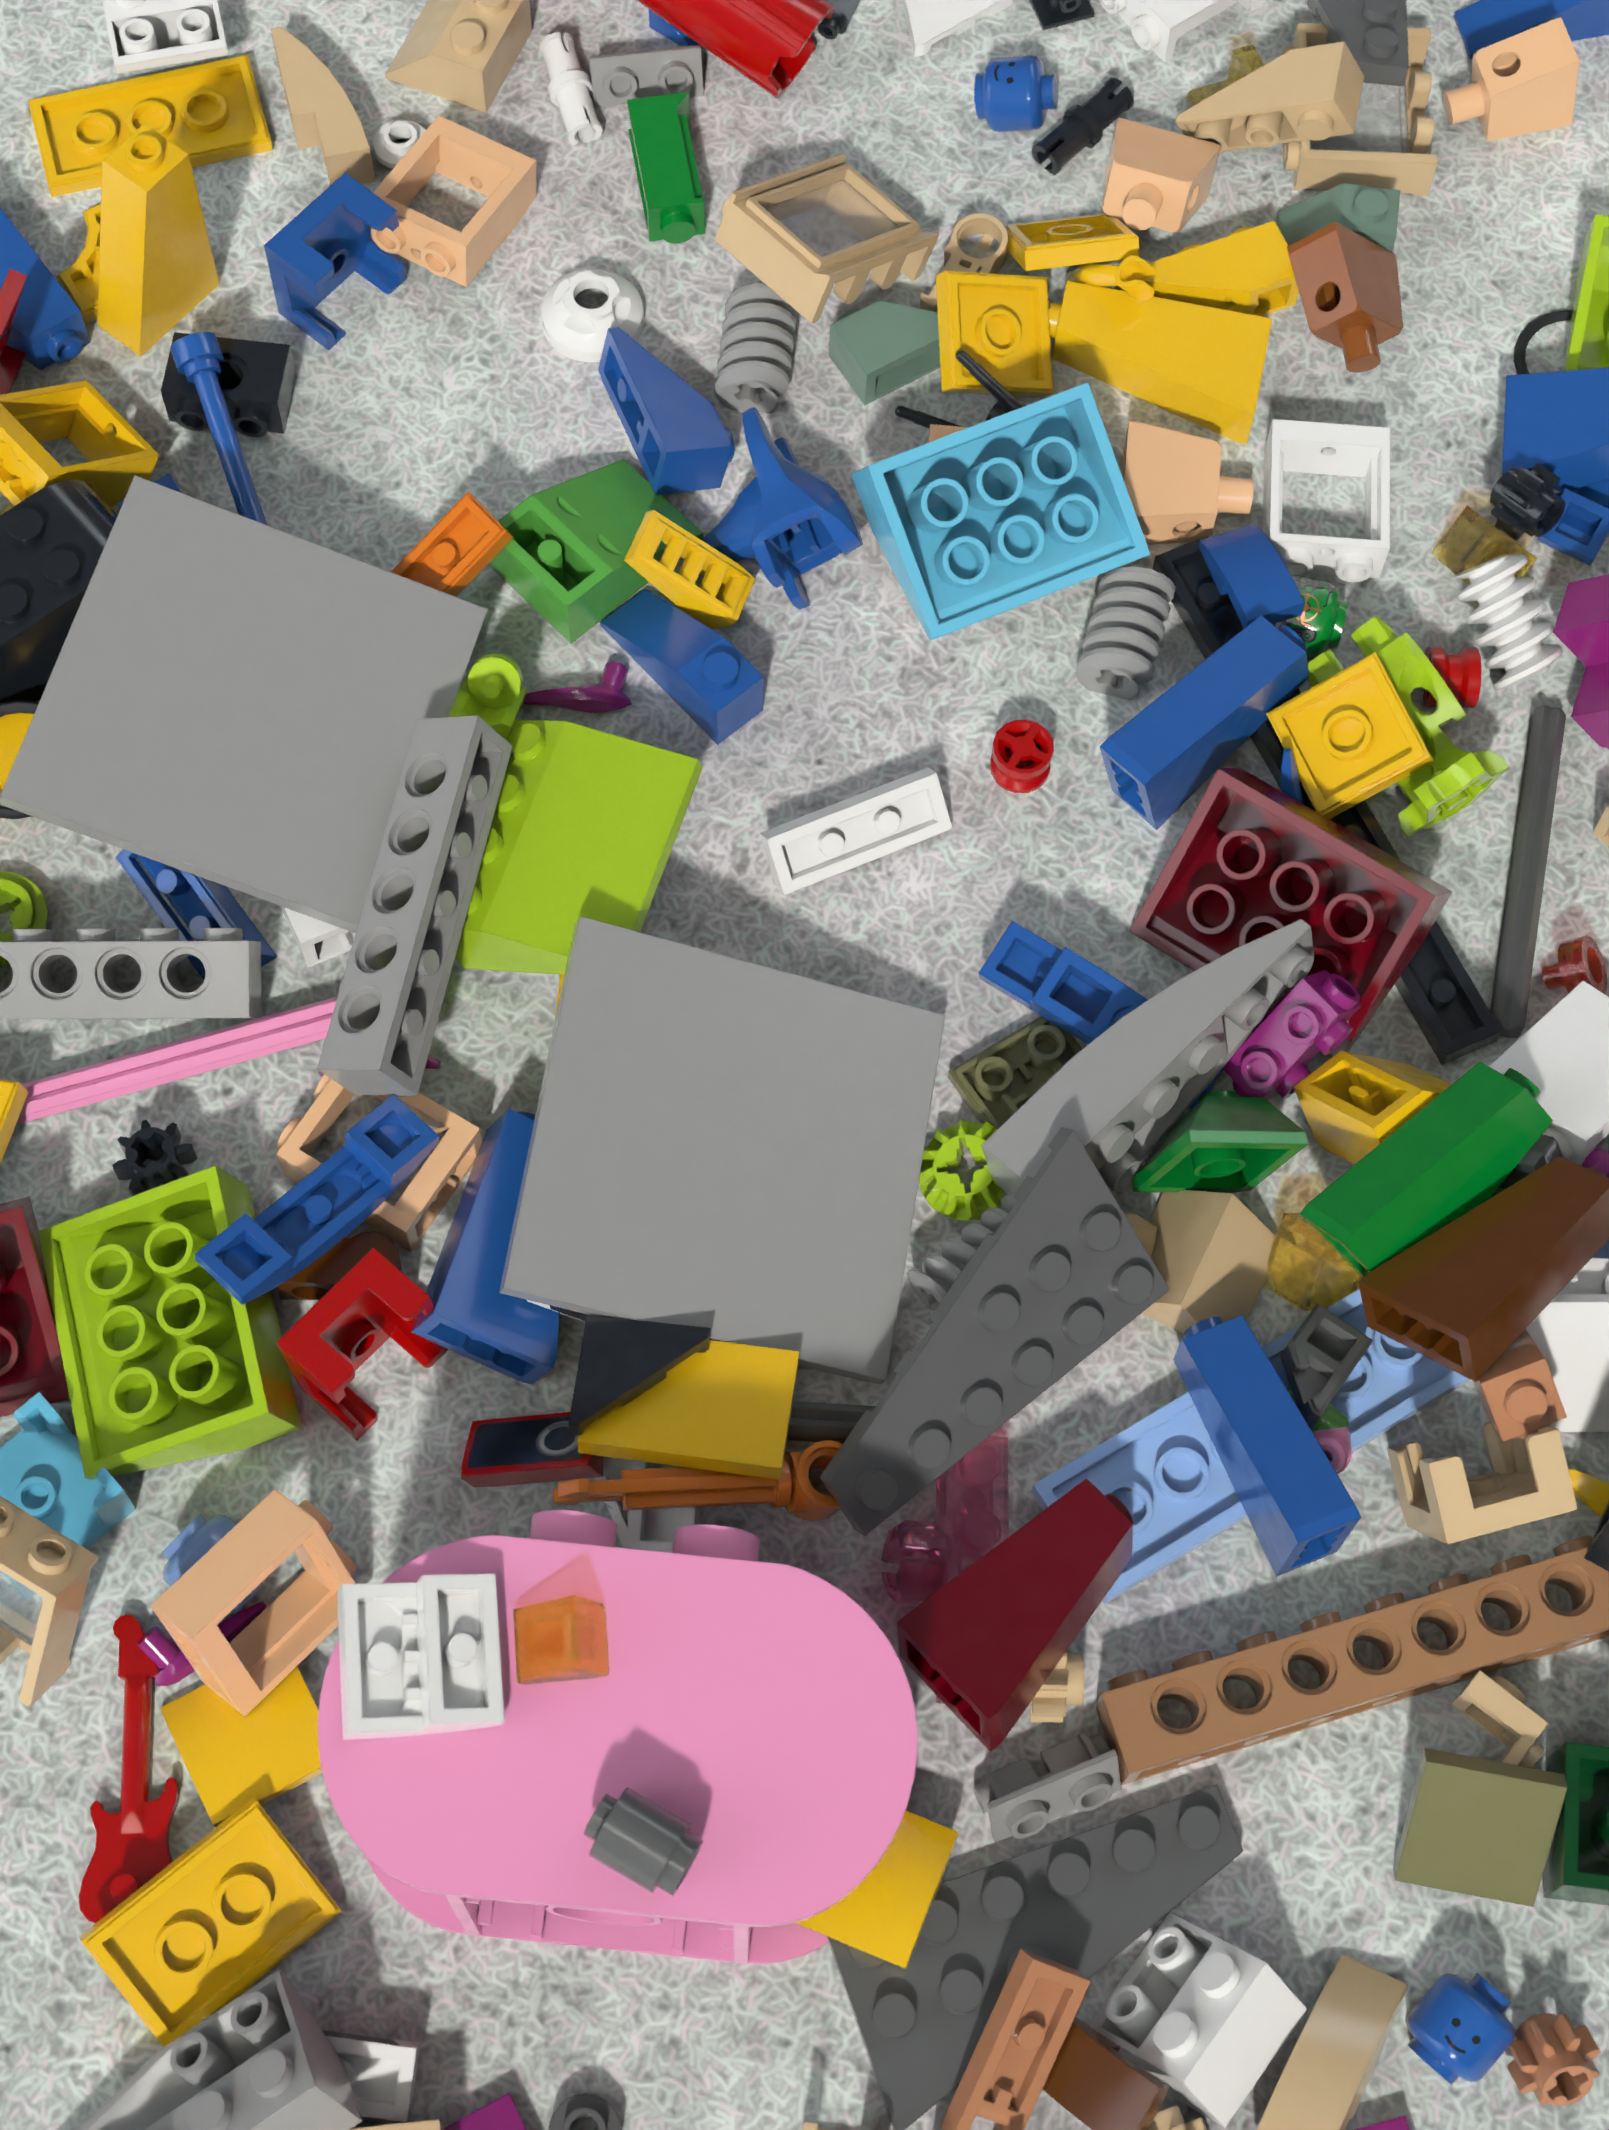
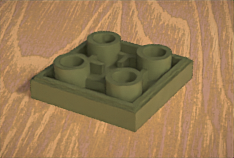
M1040 1016L948 1072V1079L980 1123L988 1121L996 1129H999L1073 1056L1080 1052L1082 1047L1072 1034Z
M1424 1748L1393 1864L1395 1881L1534 1907L1567 1791L1564 1774Z

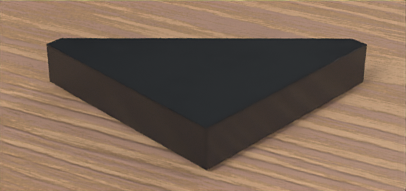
M587 1315L569 1417V1435H582L585 1426L621 1403V1405L625 1406L665 1379L666 1372L696 1352H706L710 1346L711 1328Z

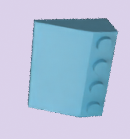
M1088 382L868 465L851 474L871 530L929 641L1151 555Z

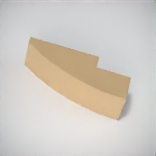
M283 27L272 28L271 33L277 64L298 150L316 146L321 147L330 186L344 173L360 184L375 182L370 147L361 120L347 93L328 67L305 44Z
M1342 1954L1294 2046L1257 2130H1345L1349 2120H1353L1406 1995L1408 1984Z

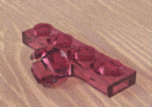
M990 1435L936 1479V1517L934 1522L904 1520L889 1530L884 1542L881 1561L899 1564L897 1573L882 1572L881 1578L884 1591L895 1602L921 1604L1009 1537L1008 1437ZM936 1695V1703L944 1704Z

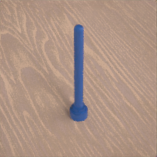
M197 332L184 336L175 341L170 349L178 372L186 375L188 382L195 383L238 515L267 525L217 377L221 373L220 363L224 358L216 334L212 332Z

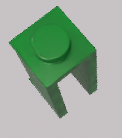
M690 92L628 99L627 108L631 129H628L649 241L665 240L676 244L686 242L695 235L705 234L704 197H702L689 131Z

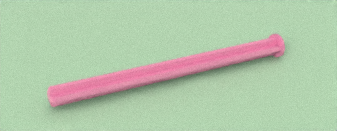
M338 996L23 1083L22 1086L29 1093L16 1125L326 1039Z

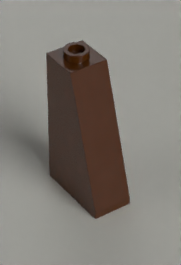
M1559 1156L1378 1266L1358 1282L1367 1326L1477 1382L1609 1240V1178L1594 1168L1582 1167Z

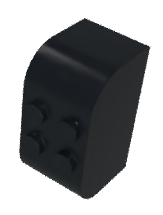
M65 480L51 484L0 515V703L17 700L39 701L118 516L99 493L85 481Z

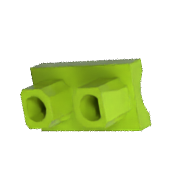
M492 653L483 655L469 669L451 706L448 717L478 715L504 739L508 740L527 692V688L522 687L523 676L519 666L513 659L503 654Z

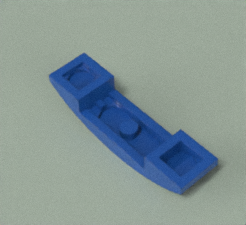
M394 1094L345 1132V1145L256 1218L252 1219L247 1213L241 1216L195 1253V1261L239 1303L244 1304L256 1299L305 1269L359 1226L423 1162L439 1143V1135Z

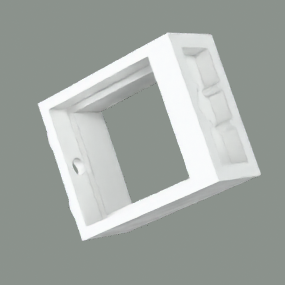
M1272 419L1264 449L1262 531L1279 553L1291 575L1300 577L1310 573L1337 575L1340 579L1347 582H1360L1368 578H1380L1390 549L1389 427ZM1283 471L1365 477V539L1282 533Z

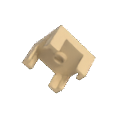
M1491 1421L1485 1422L1482 1430L1492 1473L1475 1475L1468 1478L1466 1477L1463 1461L1460 1457L1450 1455L1438 1459L1432 1457L1424 1459L1420 1443L1415 1441L1387 1448L1401 1510L1407 1527L1445 1544L1459 1542L1578 1510L1560 1431L1557 1428L1550 1426L1538 1429L1539 1432L1529 1434L1526 1439L1512 1438L1503 1442Z

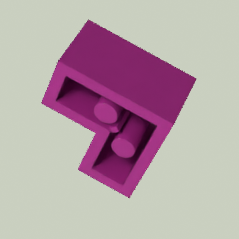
M1608 574L1568 583L1553 633L1586 666L1571 717L1599 746L1609 749Z

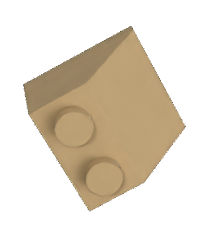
M428 0L385 73V77L487 113L532 33L530 1Z

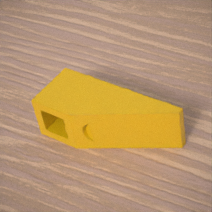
M1275 221L1256 227H1242L1232 232L1229 236L1203 245L1192 244L1184 247L1176 254L1152 262L1146 261L1156 269V273L1142 280L1153 287L1154 297L1256 316H1264L1296 305L1299 294L1288 255V244ZM1116 286V290L1124 291L1119 286Z

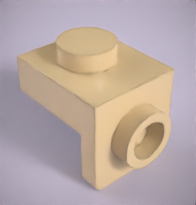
M1479 1670L1464 1686L1452 1702V1705L1507 1747L1497 1762L1533 1768L1544 1753L1545 1749L1535 1741L1548 1725V1722L1524 1704L1526 1697L1515 1685L1498 1675L1488 1677Z

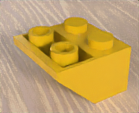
M1341 1050L1293 1088L1317 1143L1322 1148L1355 1165L1452 1084L1405 1062Z

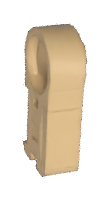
M984 213L970 214L962 218L955 225L951 239L944 250V268L941 272L946 270L996 274L1004 266L1008 255L1007 229L1003 223L994 216ZM982 233L983 237L978 249L988 253L994 239L1000 245L994 254L988 257L975 258L962 252L959 244L964 238L972 234ZM936 282L928 295L920 293V309L937 312Z

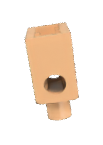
M1562 18L1553 19L1478 50L1472 59L1471 84L1444 91L1442 94L1444 112L1449 124L1453 125L1478 118L1487 141L1571 126L1580 61Z
M1118 117L1105 171L1102 211L1107 215L1123 219L1126 225L1134 230H1146L1154 227L1172 233L1180 232L1204 204L1209 195L1221 145Z
M1129 421L1123 448L1121 474L1147 544L1189 543L1205 536L1212 537L1217 512L1249 515L1253 500L1254 479L1220 476L1222 446L1215 440L1138 421Z

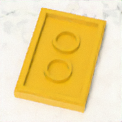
M710 1340V1346L706 1352L694 1353L666 1372V1378L625 1406L621 1405V1403L585 1426L583 1434L578 1436V1453L781 1480L800 1351Z
M253 1797L79 1937L82 1944L161 2045L165 2047L201 2023V2020L207 2014L212 2015L229 2004L338 1915L341 1909L259 1802Z

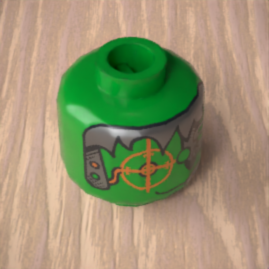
M1291 575L1305 602L1303 613L1301 616L1273 625L1278 628L1281 624H1284L1295 631L1307 646V658H1316L1321 653L1327 651L1328 647L1337 649L1345 623L1348 602L1339 600V590L1331 583Z

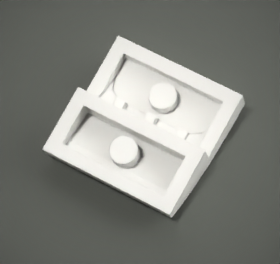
M1558 1294L1526 1328L1547 1361L1567 1418L1551 1423L1550 1427L1557 1428L1560 1432H1609V1294ZM1480 1403V1420L1483 1427V1424L1490 1420L1483 1409L1482 1403Z
M495 1574L422 1575L416 1583L342 1584L337 1591L343 1740L456 1732L499 1726L504 1723Z

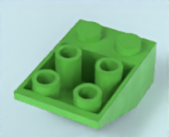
M622 459L534 493L498 521L514 538L491 561V567L572 644L649 583L624 561L646 512L657 511L700 540L703 538V532L662 494L655 495L650 483L629 463ZM660 541L653 556L658 562L667 546L662 541Z

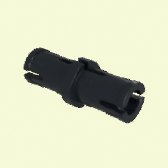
M1117 78L1108 79L1104 86L1084 104L1073 105L1064 113L1063 122L1041 142L1032 147L1033 159L1041 165L1050 158L1051 162L1045 169L1053 176L1058 174L1061 168L1084 147L1093 148L1100 142L1103 137L1102 131L1134 105L1133 95L1129 88L1126 86L1115 95L1114 91L1121 86L1122 81Z

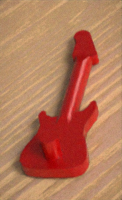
M127 1614L120 1616L113 1625L114 1635L119 1640L118 1676L121 1680L125 1681L120 1812L110 1814L104 1810L103 1805L98 1801H94L90 1806V1815L97 1832L96 1848L83 1876L79 1893L80 1911L88 1921L94 1924L173 1862L169 1849V1829L179 1800L180 1789L178 1782L174 1778H168L165 1789L159 1798L148 1801L152 1680H155L159 1667L137 1646L138 1641L145 1633L137 1619Z

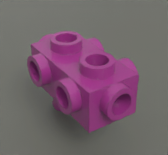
M1326 970L1302 978L1270 1015L1263 1019L1222 1068L1233 1080L1232 1086L1238 1096L1263 1097L1268 1100L1279 1094L1285 1100L1294 1094L1295 1090L1293 1087L1311 1074L1307 1066L1316 1054L1321 1051L1324 1055H1328L1352 1032L1353 1028L1348 1024V1021L1362 1006L1359 1003L1360 995L1355 987L1340 975H1330Z

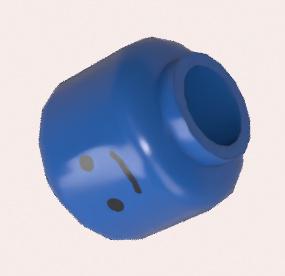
M1036 56L993 58L987 63L984 73H977L975 76L974 102L978 119H985L989 128L996 132L1038 130L1046 120L1047 111L1057 109L1058 84L1056 75H1046L1042 60Z
M1451 1973L1443 1974L1407 2017V2026L1414 2036L1408 2046L1451 2085L1459 2077L1465 2081L1477 2082L1486 2075L1515 2038L1513 2024L1502 2014L1511 2002L1478 1973L1469 1983L1458 1975Z

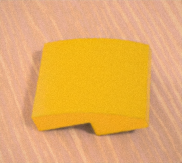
M298 1666L245 1717L205 1684L160 1707L181 1757L215 1828L253 1797L262 1806L323 1773L318 1746L319 1709Z
M905 1810L900 1826L889 1848L865 1880L849 1895L829 1909L795 1923L906 1969L932 1900L936 1897L959 1832Z

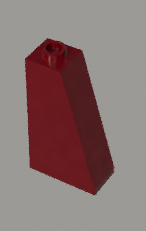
M1086 1478L896 1622L899 1656L990 1752L1004 1741L1132 1559L1133 1519L1130 1512L1116 1496L1110 1493L1104 1496Z

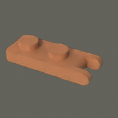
M1020 1949L944 2116L942 2130H970L976 2116L995 2122L993 2130L1025 2129L1091 1981L1078 1970Z

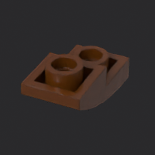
M1075 2016L1043 2090L1092 2130H1148L1170 2087L1120 2054L1119 2050L1121 2047Z

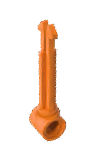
M825 1440L812 1444L804 1451L786 1452L781 1480L687 1467L621 1470V1479L588 1481V1478L558 1483L557 1488H553L554 1503L567 1506L578 1505L584 1502L623 1501V1510L770 1504L772 1507H785L788 1513H793L803 1520L820 1521L834 1515L840 1508L832 1495L821 1494L812 1487L808 1477L809 1468L816 1467L825 1470L842 1446V1443Z

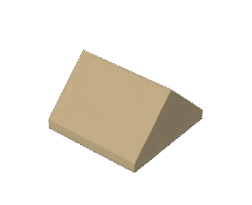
M1183 1190L1177 1193L1163 1192L1149 1220L1150 1223L1157 1226L1151 1259L1170 1290L1141 1314L1183 1334L1190 1326L1214 1316H1220L1222 1322H1226L1243 1315L1247 1322L1283 1243L1233 1193Z

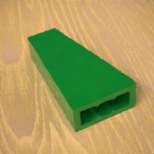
M1481 1061L1478 1062L1312 1199L1299 1214L1359 1275L1364 1277L1378 1266L1487 1201L1553 1121L1536 1101L1541 1091L1528 1078L1512 1068H1509L1503 1075Z

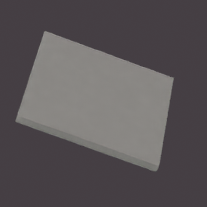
M134 475L0 795V805L356 933L357 923L360 920L373 867L377 860L416 719L449 716L451 706L457 696L488 609Z
M580 916L574 926L499 1293L593 1316L711 1328L710 1340L800 1351L799 1366L864 1382L884 1383L887 1381L945 1015Z

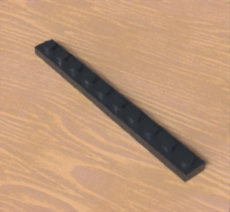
M1208 536L1155 556L1152 568L1167 576L1174 583L1176 589L1171 602L1205 660L1243 630V626L1228 593L1220 595L1200 551V540L1209 538ZM1299 688L1285 702L1300 695ZM1267 719L1250 737L1281 789V766L1284 748L1270 720ZM1300 781L1304 805L1316 811ZM1365 800L1329 819L1400 860ZM1435 921L1421 947L1403 971L1395 986L1441 1065H1444L1496 1042L1502 1031L1439 924Z

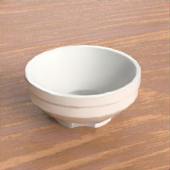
M597 268L574 271L558 279L544 296L541 310V327L545 338L551 346L562 355L583 362H600L608 328L619 327L635 341H638L645 324L643 303L639 292L633 284L619 274ZM589 288L599 289L608 296L606 303L595 309L580 306L576 303L575 298L578 293Z

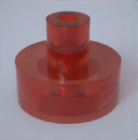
M1588 935L1561 942L1558 948V963L1544 966L1542 969L1543 980L1549 990L1566 987L1567 992L1570 993L1579 983L1585 981L1603 994H1606L1607 973L1604 960L1596 942Z

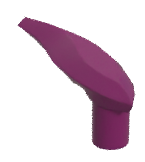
M608 662L605 664L599 683L526 693L523 704L553 706L588 713L619 710L632 704L629 697L622 692L628 670L619 662Z
M263 1601L237 1612L235 1615L233 1614L217 1626L228 1643H230L267 1606ZM158 1625L152 1627L138 1641L137 1646L160 1668L155 1675L156 1686L176 1684L195 1671L180 1648Z

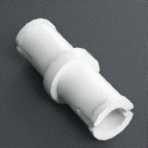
M560 32L549 34L540 42L539 50L544 58L551 80L548 85V92L552 103L560 108L567 130L568 141L572 145L578 144L579 140L576 134L578 131L583 143L598 140L603 130L597 119L590 97L592 95V83L589 75L581 70L573 38L569 33H564L562 38L565 46H563Z

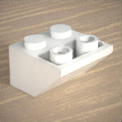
M102 0L117 74L229 55L218 0Z
M1169 1913L1089 2026L1121 2047L1119 2050L1120 2054L1169 2086L1168 2092L1179 2101L1225 2128L1307 2008L1266 1962Z

